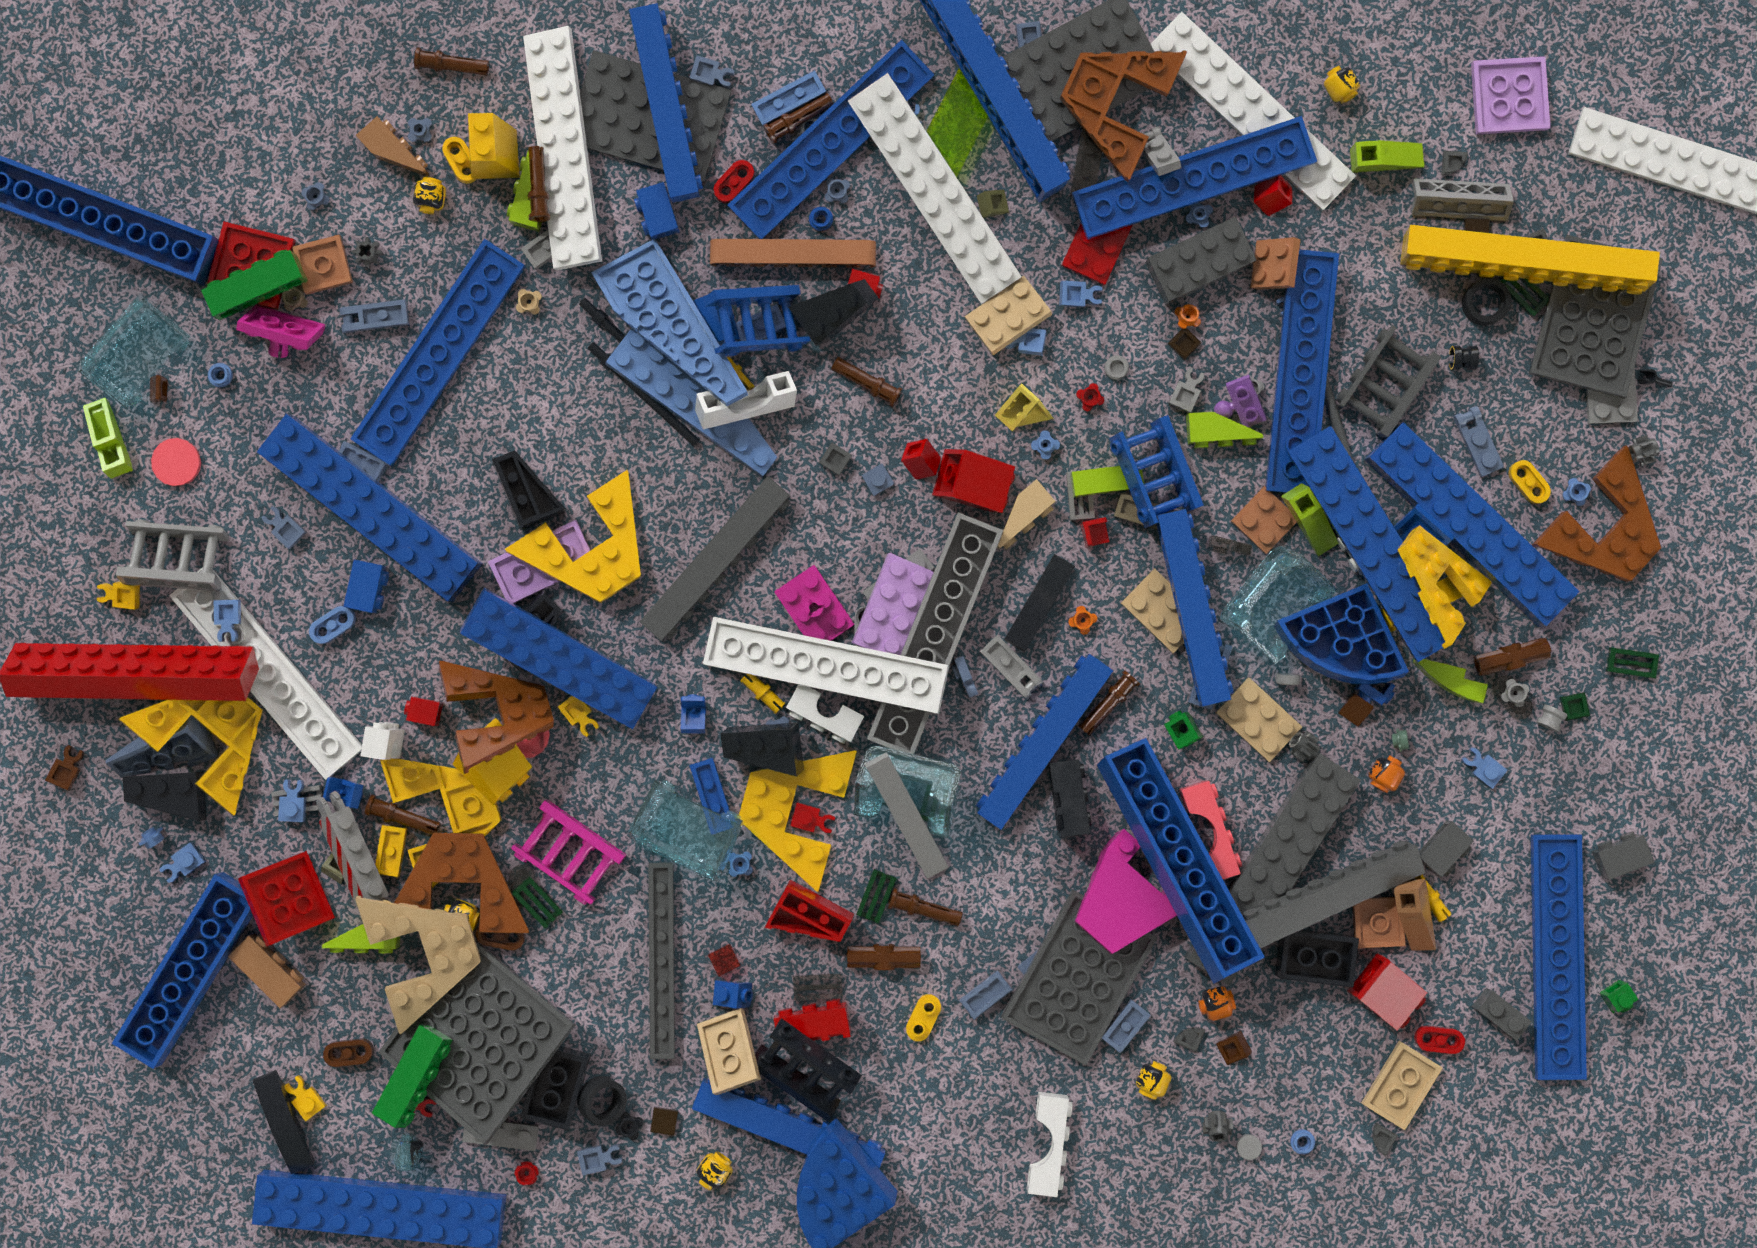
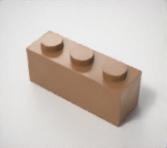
M255 933L249 935L228 956L279 1008L286 1006L306 985L302 981L304 979L303 975L296 969L291 970L285 964L287 960L281 953L277 951L274 953L269 947H266L260 934L258 936Z

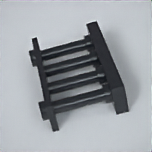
M781 1018L769 1036L774 1040L772 1045L767 1048L761 1044L755 1052L759 1074L828 1122L841 1102L837 1098L839 1093L844 1089L851 1094L862 1075ZM782 1046L794 1054L789 1063L776 1055ZM802 1061L815 1069L809 1077L796 1069ZM822 1075L835 1083L829 1091L817 1084Z

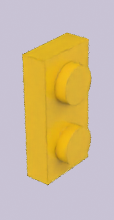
M390 825L381 826L375 863L379 874L394 877L400 876L408 828Z

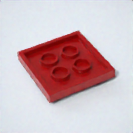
M223 221L207 284L214 280L222 281L229 278V274L236 270L244 271L252 267L251 264L256 261L269 260L278 251L291 250L293 252L296 240ZM282 293L256 305L278 310Z
M307 851L238 878L266 947L335 918Z

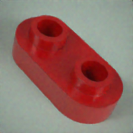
M738 160L718 179L714 185V194L718 201L730 203L753 181L755 173L752 164L746 160ZM745 170L747 175L741 178L738 176V172ZM728 187L731 189L729 195L722 194V189Z
M1425 1025L1418 1028L1414 1035L1417 1046L1425 1051L1457 1054L1465 1046L1464 1035L1454 1028ZM1427 1033L1430 1034V1041L1424 1042L1423 1036ZM1450 1036L1455 1038V1042L1452 1045L1447 1043V1039Z

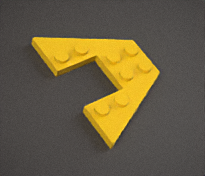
M628 470L587 495L588 501L611 532L612 537L572 562L549 526L544 523L505 548L506 553L528 563V565L543 571L548 576L569 585L574 590L589 596L599 603H602L639 579L641 572Z
M1419 525L1409 533L1397 550L1406 564L1410 578L1415 576L1421 588L1418 595L1424 608L1429 613L1432 625L1439 627L1445 640L1442 644V647L1445 649L1454 643L1466 623L1463 615L1458 610H1455L1449 602L1446 593L1436 585L1444 572L1471 607L1481 601L1492 582Z
M247 697L246 701L165 700L118 719L158 752L190 716L195 718L228 746L195 785L232 816L236 814L240 792L243 788L244 777L251 757L253 742L256 738L258 723L263 711L251 699Z
M856 750L803 761L804 770L797 777L769 769L750 772L738 820L817 892H819L831 844L785 832L797 785L844 798L857 753Z
M380 759L393 803L440 789L453 833H483L486 836L502 821L497 803L493 806L456 768L405 759ZM427 844L408 850L413 868ZM433 882V884H432V889H433L439 882Z

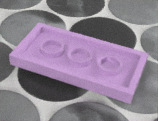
M577 520L552 531L572 562L591 550ZM508 553L488 561L505 599L513 604L561 582Z
M888 553L852 644L901 655L934 572L892 553Z

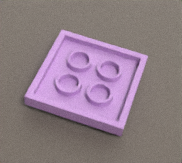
M1545 57L1477 60L1471 63L1476 135L1545 131L1550 129Z

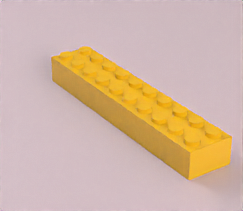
M1410 225L1403 237L1400 264L1406 265V268L1410 270H1419L1421 267L1430 268V271L1437 273L1451 270L1455 271L1457 275L1478 273L1483 278H1493L1496 275L1504 276V279L1509 281L1524 278L1528 279L1530 283L1551 281L1556 286H1567L1569 283L1578 284L1577 287L1582 289H1591L1593 286L1602 287V290L1609 292L1623 289L1627 290L1629 294H1642V292H1645L1657 281L1660 252Z

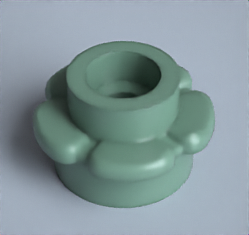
M1397 728V733L1392 734L1393 747L1399 748V752H1402V750L1409 749L1407 730L1399 731V728Z

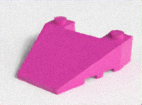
M1125 829L1116 832L1101 850L1095 871H1093L1090 878L1089 887L1075 919V922L1111 954L1177 916L1164 890L1162 892L1158 891L1128 864L1129 860L1140 848V845Z

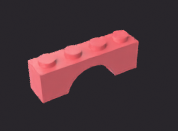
M1205 780L1179 789L1186 812L1203 816L1213 829L1214 841L1208 853L1222 879L1241 874L1239 870L1242 867L1238 853L1234 854L1231 844H1234L1232 833L1230 830L1226 831L1223 821H1226L1225 812L1222 807L1218 808L1215 799L1219 797L1215 784H1210V781Z

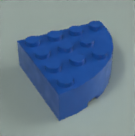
M1367 583L1282 618L1274 625L1281 640L1296 658L1312 670L1328 678L1354 684H1377L1402 678L1409 672Z
M837 1118L828 1124L815 1139L804 1160L798 1182L797 1212L800 1226L811 1248L835 1247L895 1206L898 1191Z

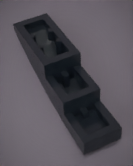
M1056 554L1053 555L1004 639L1006 642L1023 652L1027 650L1075 568L1074 565Z
M277 1070L254 1078L253 1083L263 1112L290 1173L292 1174L314 1165L315 1159L305 1141V1132L296 1117V1109L291 1103L292 1100L285 1090Z

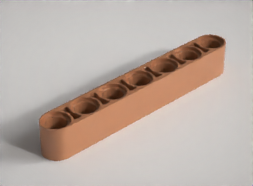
M710 240V265L726 264V266L740 267L741 264H750V267H764L765 264H774V267H788L789 265H798V267H812L813 265L837 267V265H846V267L861 268V265H870V268L876 267V241Z

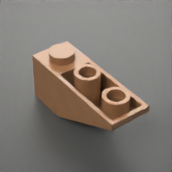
M376 116L356 134V137L377 159L424 176L429 175L425 169L428 164L419 155L414 157L409 152L412 147L403 137L398 140L393 134L396 129L387 119L382 122Z
M1426 879L1408 880L1397 885L1394 889L1397 913L1411 950H1436Z

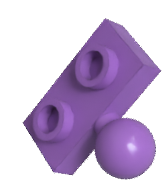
M1250 375L1226 383L1233 402H1218L1214 407L1215 413L1229 419L1233 412L1237 411L1242 425L1246 427L1267 420Z

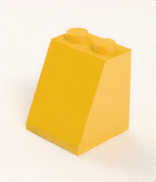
M468 113L471 178H520L517 130L494 113Z
M495 718L486 727L502 726V724ZM516 744L515 748L502 755L494 756L491 761L487 763L483 761L473 766L466 774L463 773L459 752L452 764L493 806L499 800L502 803L512 795L511 789L516 784L521 787L530 778L528 773L532 768Z

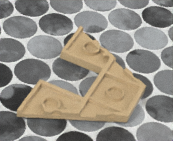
M356 896L355 900L370 945L419 931L432 973L385 987L398 1032L402 1034L481 962L467 914L449 913L446 910H431L419 908L417 905L396 904L388 900L378 901Z

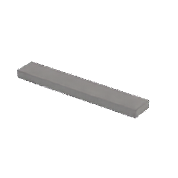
M887 752L865 763L867 770L927 879L947 869L948 865Z

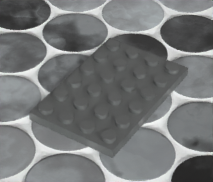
M1108 0L1003 56L1008 65V74L1011 78L1014 77L1020 85L1021 90L1019 92L1023 99L1027 98L1031 103L1034 118L1042 122L1046 130L1044 134L1047 140L1053 142L1081 126L1060 100V96L1080 53L1092 52L1100 54L1101 52H1111V54L1134 51L1154 53L1155 51L1128 1ZM1123 77L1108 111L1149 89Z
M593 50L580 92L587 149L664 171L641 64ZM674 74L675 81L680 80L683 95L678 96L680 105L685 104L688 118L683 119L685 128L690 127L693 142L689 143L690 152L695 151L698 165L694 166L695 175L700 174L702 183H705L731 96V90L715 85H707L691 80L688 77Z
M1566 235L1564 239L1565 242L1611 246L1571 235ZM1659 258L1657 280L1663 258ZM1657 281L1645 292H1642V294H1629L1627 290L1623 289L1609 292L1602 290V287L1593 286L1591 289H1582L1577 287L1578 284L1568 283L1567 286L1552 284L1529 375L1625 399Z
M1072 889L1003 1011L1001 1018L1086 1066L1155 944L1157 937L1148 932L1115 953H1109L1075 922L1084 895Z

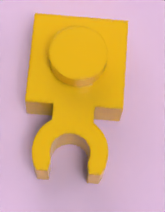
M115 582L113 586L108 583L97 585L98 589H103L106 592L105 597L97 598L98 602L104 603L112 600V607L132 610L139 608L140 585L122 584V582Z
M571 696L558 706L572 726L579 722L580 731L584 736L588 737L590 735L586 730L587 724H593L596 729L600 727L596 720L590 719L587 716L592 712V709L581 700Z
M298 1075L295 1077V1080L298 1082L296 1089L292 1088L289 1083L284 1085L288 1093L296 1096V1099L291 1103L306 1122L327 1105L313 1086L307 1090L304 1088V1079Z

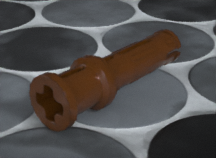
M417 47L415 50V69L422 67L434 69L435 72L452 70L488 76L489 60L444 55V52L441 50L430 52L423 51L420 47Z
M825 93V95L789 115L787 113L782 114L780 119L769 125L766 123L763 125L764 131L771 143L775 144L777 139L788 133L793 134L796 131V127L828 110L834 103L829 94Z
M531 146L528 148L531 185L530 192L527 195L531 208V213L528 217L533 222H545L550 220V214L547 207L549 194L545 187L544 148L542 146Z
M839 356L832 365V371L870 391L872 397L883 399L892 408L903 391L901 387L896 388L885 382L883 377L876 378L846 362Z
M1126 670L1122 672L1123 675L1114 685L1108 687V694L1079 725L1089 736L1092 735L1095 729L1120 702L1123 703L1127 700L1126 696L1135 686L1139 687L1140 683Z
M373 794L370 796L364 811V815L368 816L371 814L384 819L386 823L394 821L430 835L437 832L436 829L440 825L439 821H434L398 808L396 803L382 801Z
M893 888L887 907L890 910L895 908L905 911L910 916L914 915V913L956 927L959 926L963 914L961 911L921 900L916 894L911 896L898 892L897 888Z

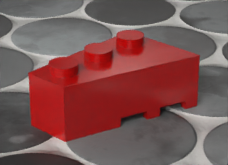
M790 879L764 928L780 929L789 933H802L811 937L841 942L853 919L854 913Z
M840 999L828 1000L825 1006L817 1007L816 1003L803 1005L802 1010L794 1012L792 1008L778 1010V1015H774L773 1018L775 1027L782 1018L813 1041L819 1039L827 1041L830 1040V1037L843 1035V1038L851 1037L846 1002H841Z

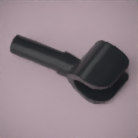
M1654 369L1640 371V373L1646 375V379H1638V383L1641 385L1653 383L1672 387L1673 382L1658 377Z

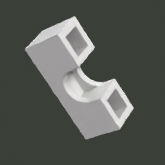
M798 684L786 707L791 710L789 715L802 721L803 717L812 721L810 726L821 732L824 729L833 732L832 738L845 744L846 740L851 742L864 716L842 705L836 716L831 718L824 717L817 709V702L822 693L811 687Z
M374 722L373 726L365 727L361 756L382 760L399 759L401 757L405 730L398 729L399 724L390 722Z

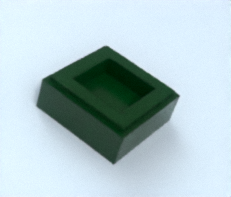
M1585 692L1560 697L1562 711L1567 714L1565 721L1590 716Z

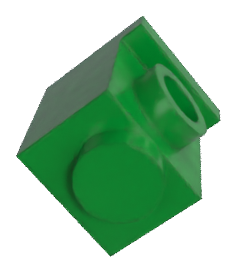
M1181 710L1170 715L1168 717L1170 721L1164 724L1178 750L1184 749L1204 737L1189 712L1182 713ZM1182 724H1186L1188 727L1186 733L1180 730Z
M1621 980L1616 981L1599 993L1612 1013H1624L1634 1006V1002L1639 1000L1630 985Z

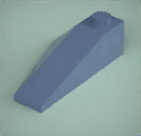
M190 716L158 752L138 737L106 759V764L120 777L150 773L152 766H165L166 770L174 769V763L187 761L188 767L196 766L217 757L218 753L209 730Z

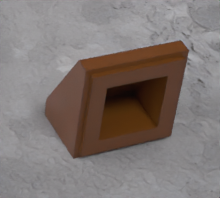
M155 375L150 378V402H166L168 379L161 375Z
M1351 693L1338 713L1359 727L1374 709V706L1357 694Z
M1241 1030L1216 1043L1227 1065L1245 1059L1252 1053Z

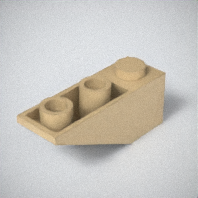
M1037 479L1017 496L997 545L998 549L1003 546L1007 550L1017 541L1014 537L1020 531L1026 534L1035 526L1034 519L1039 515L1044 518L1054 510L1051 505L1055 503V500Z

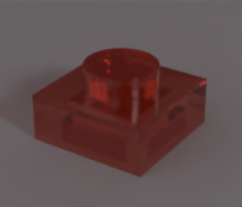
M730 943L708 954L718 977L741 966Z

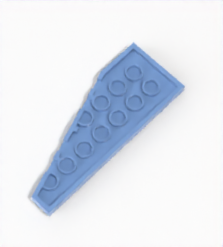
M656 239L591 272L615 315L725 406H729L748 396L745 386L725 356V353L715 354L714 349L720 345Z
M630 329L607 359V366L763 478L777 459L775 453L749 418L703 430L696 414L695 406L697 393L706 392L707 390L634 329Z

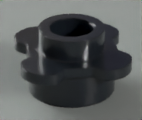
M623 1112L620 1117V1124L615 1128V1131L618 1135L628 1137L630 1140H636L639 1136L638 1130L643 1125V1119L641 1117H633L629 1112Z

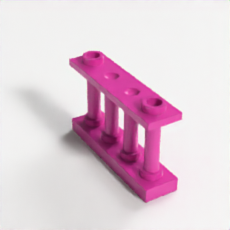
M548 799L544 800L539 807L543 811V818L523 846L516 843L511 847L515 851L514 856L524 863L527 861L531 862L575 893L574 898L582 904L586 905L587 902L592 904L596 898L590 895V893L611 864L614 865L615 862L618 864L622 863L626 854ZM558 821L563 825V832L544 859L540 860L530 852L550 823ZM576 834L583 839V845L564 873L560 874L550 866L570 837H574ZM596 848L603 853V859L583 888H580L570 880L591 850L594 851Z

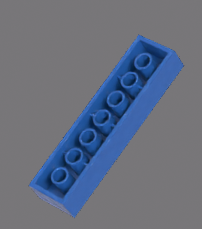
M486 588L481 592L460 628V634L631 729L635 727L657 689L655 683Z
M224 872L214 874L111 1044L152 1069L163 1065L253 917L239 881Z

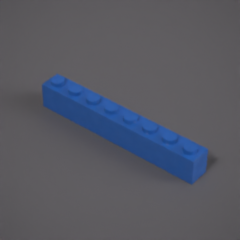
M658 3L629 9L671 202L675 203L700 197L699 190L703 189L700 174L695 175L694 166H697L698 162L695 151L690 152L689 143L693 142L690 127L685 128L683 120L687 119L688 116L685 104L680 105L678 97L683 95L680 80L675 81L673 72H678L675 57L670 58L668 49L673 47L670 34H665L663 26L668 25L665 11H660Z
M1186 509L1157 515L1158 523H1156L1198 704L1199 706H1207L1231 700L1230 694H1233V687L1231 681L1226 679L1227 661L1225 656H1221L1219 647L1222 646L1221 636L1219 632L1215 633L1213 623H1216V615L1214 609L1209 608L1208 599H1211L1208 585H1204L1202 578L1205 575L1203 562L1198 561L1196 553L1200 549L1197 538H1193L1191 528H1194L1192 515L1187 514Z
M1087 654L1086 657L1080 656L1073 666L1077 669L1073 676L1067 675L1059 686L1063 689L1058 697L1055 695L1051 697L1045 706L1049 710L1044 717L1039 715L1032 724V727L1035 729L1030 737L1025 735L1018 744V747L1021 748L1016 756L1011 754L1004 764V767L1007 768L1002 776L996 775L990 784V787L993 789L989 795L983 794L977 802L976 806L979 808L977 813L1000 830H1002L1114 671L1091 654Z
M706 1078L703 1079L692 1109L804 1154L808 1153L820 1132L830 1124L827 1121H823L822 1124L813 1121V1116L804 1112H800V1115L792 1113L789 1106L778 1103L777 1106L769 1104V1099L758 1094H755L754 1097L745 1094L746 1090L741 1087L714 1095L710 1080ZM847 1130L876 1166L880 1168L885 1155V1149L881 1148L882 1144L872 1139H869L868 1142L859 1139V1134Z

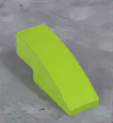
M102 398L84 405L83 409L92 445L98 452L102 471L110 479L133 471L129 454L108 400Z
M1120 466L1073 471L1070 473L1073 497L1129 490ZM1141 469L1139 470V474L1144 484L1143 472Z
M1413 659L1415 666L1441 688L1460 698L1475 703H1484L1488 684L1464 679L1466 669L1427 659L1416 663Z

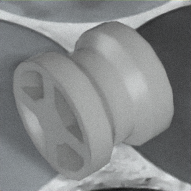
M1545 704L1542 709L1543 714L1537 719L1536 723L1559 733L1561 729L1560 723L1566 719L1567 714Z

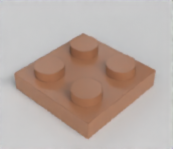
M340 235L293 246V251L297 255L308 280L302 284L306 295L353 283Z
M1291 237L1257 240L1255 249L1257 260L1253 264L1250 288L1257 290L1294 288L1300 239Z
M1263 486L1230 522L1264 554H1267L1295 525L1296 520L1289 509L1274 494L1266 491V487Z
M1395 897L1369 898L1352 906L1354 936L1359 938L1358 948L1405 946V932L1397 913Z

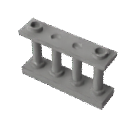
M138 519L135 522L126 521V527L132 534H135L130 564L126 567H117L116 576L122 584L220 591L221 581L212 571L218 541L229 540V536L224 528L217 525L198 527L158 524ZM146 535L159 536L155 562L151 569L140 567ZM170 537L184 538L179 566L175 571L164 569ZM194 539L208 540L203 569L199 572H190L188 570Z

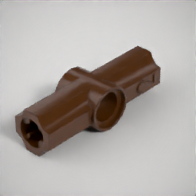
M1539 638L1521 644L1520 642L1513 643L1509 646L1499 647L1498 650L1475 655L1474 664L1479 676L1496 673L1501 670H1514L1525 667L1528 663L1551 658V647L1546 638Z
M873 944V946H847V968H873L874 970L921 968V947L895 946V944H889V946H879V944Z

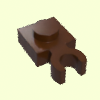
M67 745L64 749V760L61 761L56 758L45 781L67 791H70L81 770L75 767V764L84 757V751L79 750L77 756L71 757L72 746Z

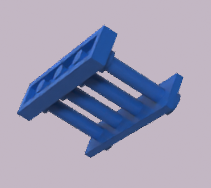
M799 285L719 289L704 296L705 307L715 306L719 311L725 340L724 344L714 349L715 354L725 353L726 357L738 355L740 352L788 349V352H794L803 349L802 346L811 341L810 337L797 336L793 313L788 308L793 302L792 299L801 294ZM772 302H778L782 307L788 338L777 339L770 307ZM757 303L761 307L767 336L766 340H756L749 308L751 304ZM730 305H736L737 308H740L746 341L735 342L728 311Z
M1168 415L1150 423L1152 429L1126 439L1122 431L1109 438L1111 450L1117 457L1138 510V519L1143 523L1144 528L1158 523L1156 516L1182 506L1189 512L1204 505ZM1153 439L1157 440L1161 450L1160 453L1134 461L1130 451L1131 447ZM1164 461L1169 470V475L1143 484L1139 470ZM1171 484L1175 485L1178 498L1154 507L1152 506L1147 493Z

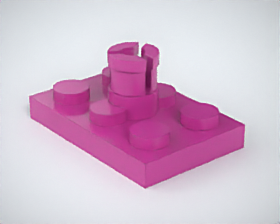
M255 305L237 321L236 330L245 332L246 335L251 337L259 336L270 341L268 353L278 358V352H281L280 356L284 358L288 356V345L297 350H307L323 335L325 324Z
M815 565L774 591L805 636L832 641L855 625Z

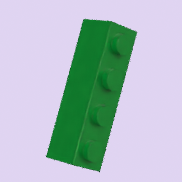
M281 250L273 255L274 257L269 260L256 261L251 264L252 267L244 271L236 270L229 274V278L222 281L214 280L208 283L207 287L201 291L212 316L219 321L307 282V277L297 255L291 250Z
M419 1025L374 1107L372 1114L394 1128H406L414 1119L416 1107L426 1097L428 1085L438 1075V1067L441 1061L448 1056L453 1039L430 1025Z

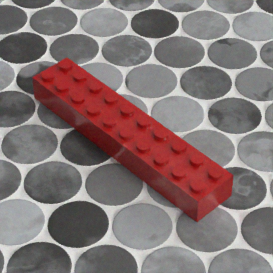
M15 643L0 670V683L6 697L246 701L259 671V666L254 648L251 646Z

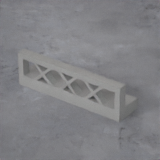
M1413 179L1414 199L1411 208L1412 216L1508 221L1514 202L1510 184ZM1420 188H1428L1431 191L1421 190ZM1445 189H1451L1455 192H1448ZM1494 192H1503L1504 195H1497Z

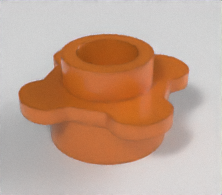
M1187 304L1175 309L1174 313L1178 317V326L1185 329L1187 326L1198 327L1201 324V319L1198 318L1199 311L1196 306Z
M1078 606L1075 615L1069 618L1068 623L1071 627H1076L1080 630L1081 634L1085 635L1090 632L1089 628L1092 624L1097 622V616L1086 611L1084 606Z

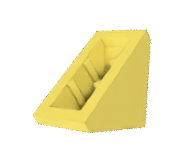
M1023 384L1019 385L995 414L1011 431L1019 426L1054 419L1043 403Z

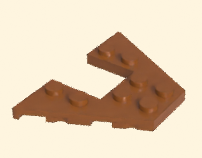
M1186 50L1163 53L1162 51H1155L1154 53L1134 51L1111 54V52H1101L1100 54L1087 52L1080 53L1060 96V100L1126 182H1129L1149 136L1105 116L1122 78L1125 77L1167 97L1187 54Z
M1626 445L1592 479L1624 514L1606 535L1596 543L1570 513L1564 511L1532 544L1533 547L1550 551L1559 557H1566L1577 564L1598 569L1601 573L1611 574L1625 582L1632 581L1661 549V545L1629 448Z
M439 661V672L447 702L496 697L503 726L456 730L455 739L464 774L468 773L469 769L483 761L487 763L494 756L502 755L515 748V744L526 738L530 740L536 737L538 733L553 728L554 719L543 685Z
M434 832L394 903L417 905L419 908L432 910L433 882L481 883L479 932L529 933V928L488 845L485 835L483 833Z

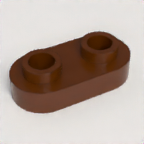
M479 926L476 930V938L482 945L500 949L517 950L524 944L526 939L525 933H515L518 939L516 942H512L509 939L511 933L494 932L492 937H487L485 932H479Z
M364 1038L334 1041L325 1047L323 1058L332 1067L364 1064L372 1058L374 1047L369 1040ZM362 1046L365 1048L366 1052L364 1055L358 1053V1047ZM339 1049L341 1057H335L333 1051Z

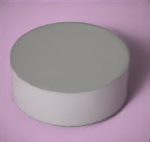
M1115 355L1106 361L1104 370L1110 379L1120 380L1127 375L1129 364L1124 357Z
M1276 673V683L1281 685H1299L1300 674Z
M1245 1134L1238 1139L1236 1148L1242 1158L1253 1160L1260 1155L1262 1145L1256 1136Z

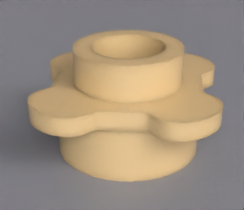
M521 289L518 292L517 311L519 313L531 312L533 315L540 312L538 305L539 300L542 298L539 291L531 292Z

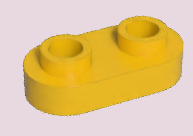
M459 137L446 139L442 146L443 155L456 178L465 184L473 183L476 179L471 178V174L464 175L462 173L465 168L470 169L469 148L466 143ZM452 148H458L460 150L459 153L456 155L452 154L450 151Z
M1521 460L1511 465L1509 478L1528 502L1540 504L1550 497L1551 489L1549 484L1532 463ZM1518 469L1524 470L1525 475L1523 478L1517 475ZM1536 487L1540 490L1539 496L1533 495V488Z
M925 994L921 996L907 1022V1035L914 1041H923L929 1036L941 1011V1003L935 995ZM926 1003L933 1004L934 1007L931 1011L924 1009ZM916 1025H921L923 1027V1031L921 1033H916L914 1031V1027Z

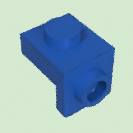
M1387 683L1381 693L1369 684H1357L1354 688L1359 692L1358 696L1368 703L1372 701L1376 705L1389 703L1395 694L1392 691L1395 687L1393 683Z
M696 694L681 697V733H705V697Z
M328 777L323 798L327 802H331L330 793L337 791L345 806L358 809L363 797L364 785L347 779Z
M715 980L713 1005L735 1009L751 1006L753 998L752 983Z

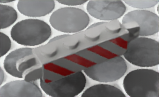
M337 791L330 793L335 813L331 812L325 798H318L316 803L322 816L319 819V825L355 905L357 906L356 896L378 901L386 900L385 897L389 896L350 807H345Z

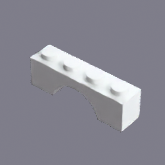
M789 371L766 376L758 386L747 391L748 396L729 406H725L708 391L697 393L695 411L703 430L794 407L797 389Z
M1038 1092L1035 1116L1038 1121L1050 1130L1052 1144L1048 1154L1042 1160L1029 1165L1028 1194L1057 1197L1058 1190L1063 1189L1064 1176L1060 1175L1061 1166H1065L1067 1151H1063L1064 1141L1069 1139L1070 1127L1066 1126V1120L1072 1114V1102H1069L1067 1095Z

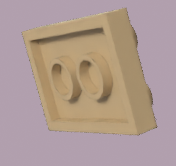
M1022 276L967 314L965 319L990 353L995 355L1050 317L1052 311L1026 277Z
M1154 568L1121 604L1173 654L1184 643L1171 585Z
M1249 677L1231 695V700L1225 701L1215 712L1268 762L1302 728L1294 718Z
M739 1008L697 1024L711 1089L714 1095H719L761 1080L743 1009Z
M1398 1041L1361 1103L1405 1130L1443 1067L1401 1041Z

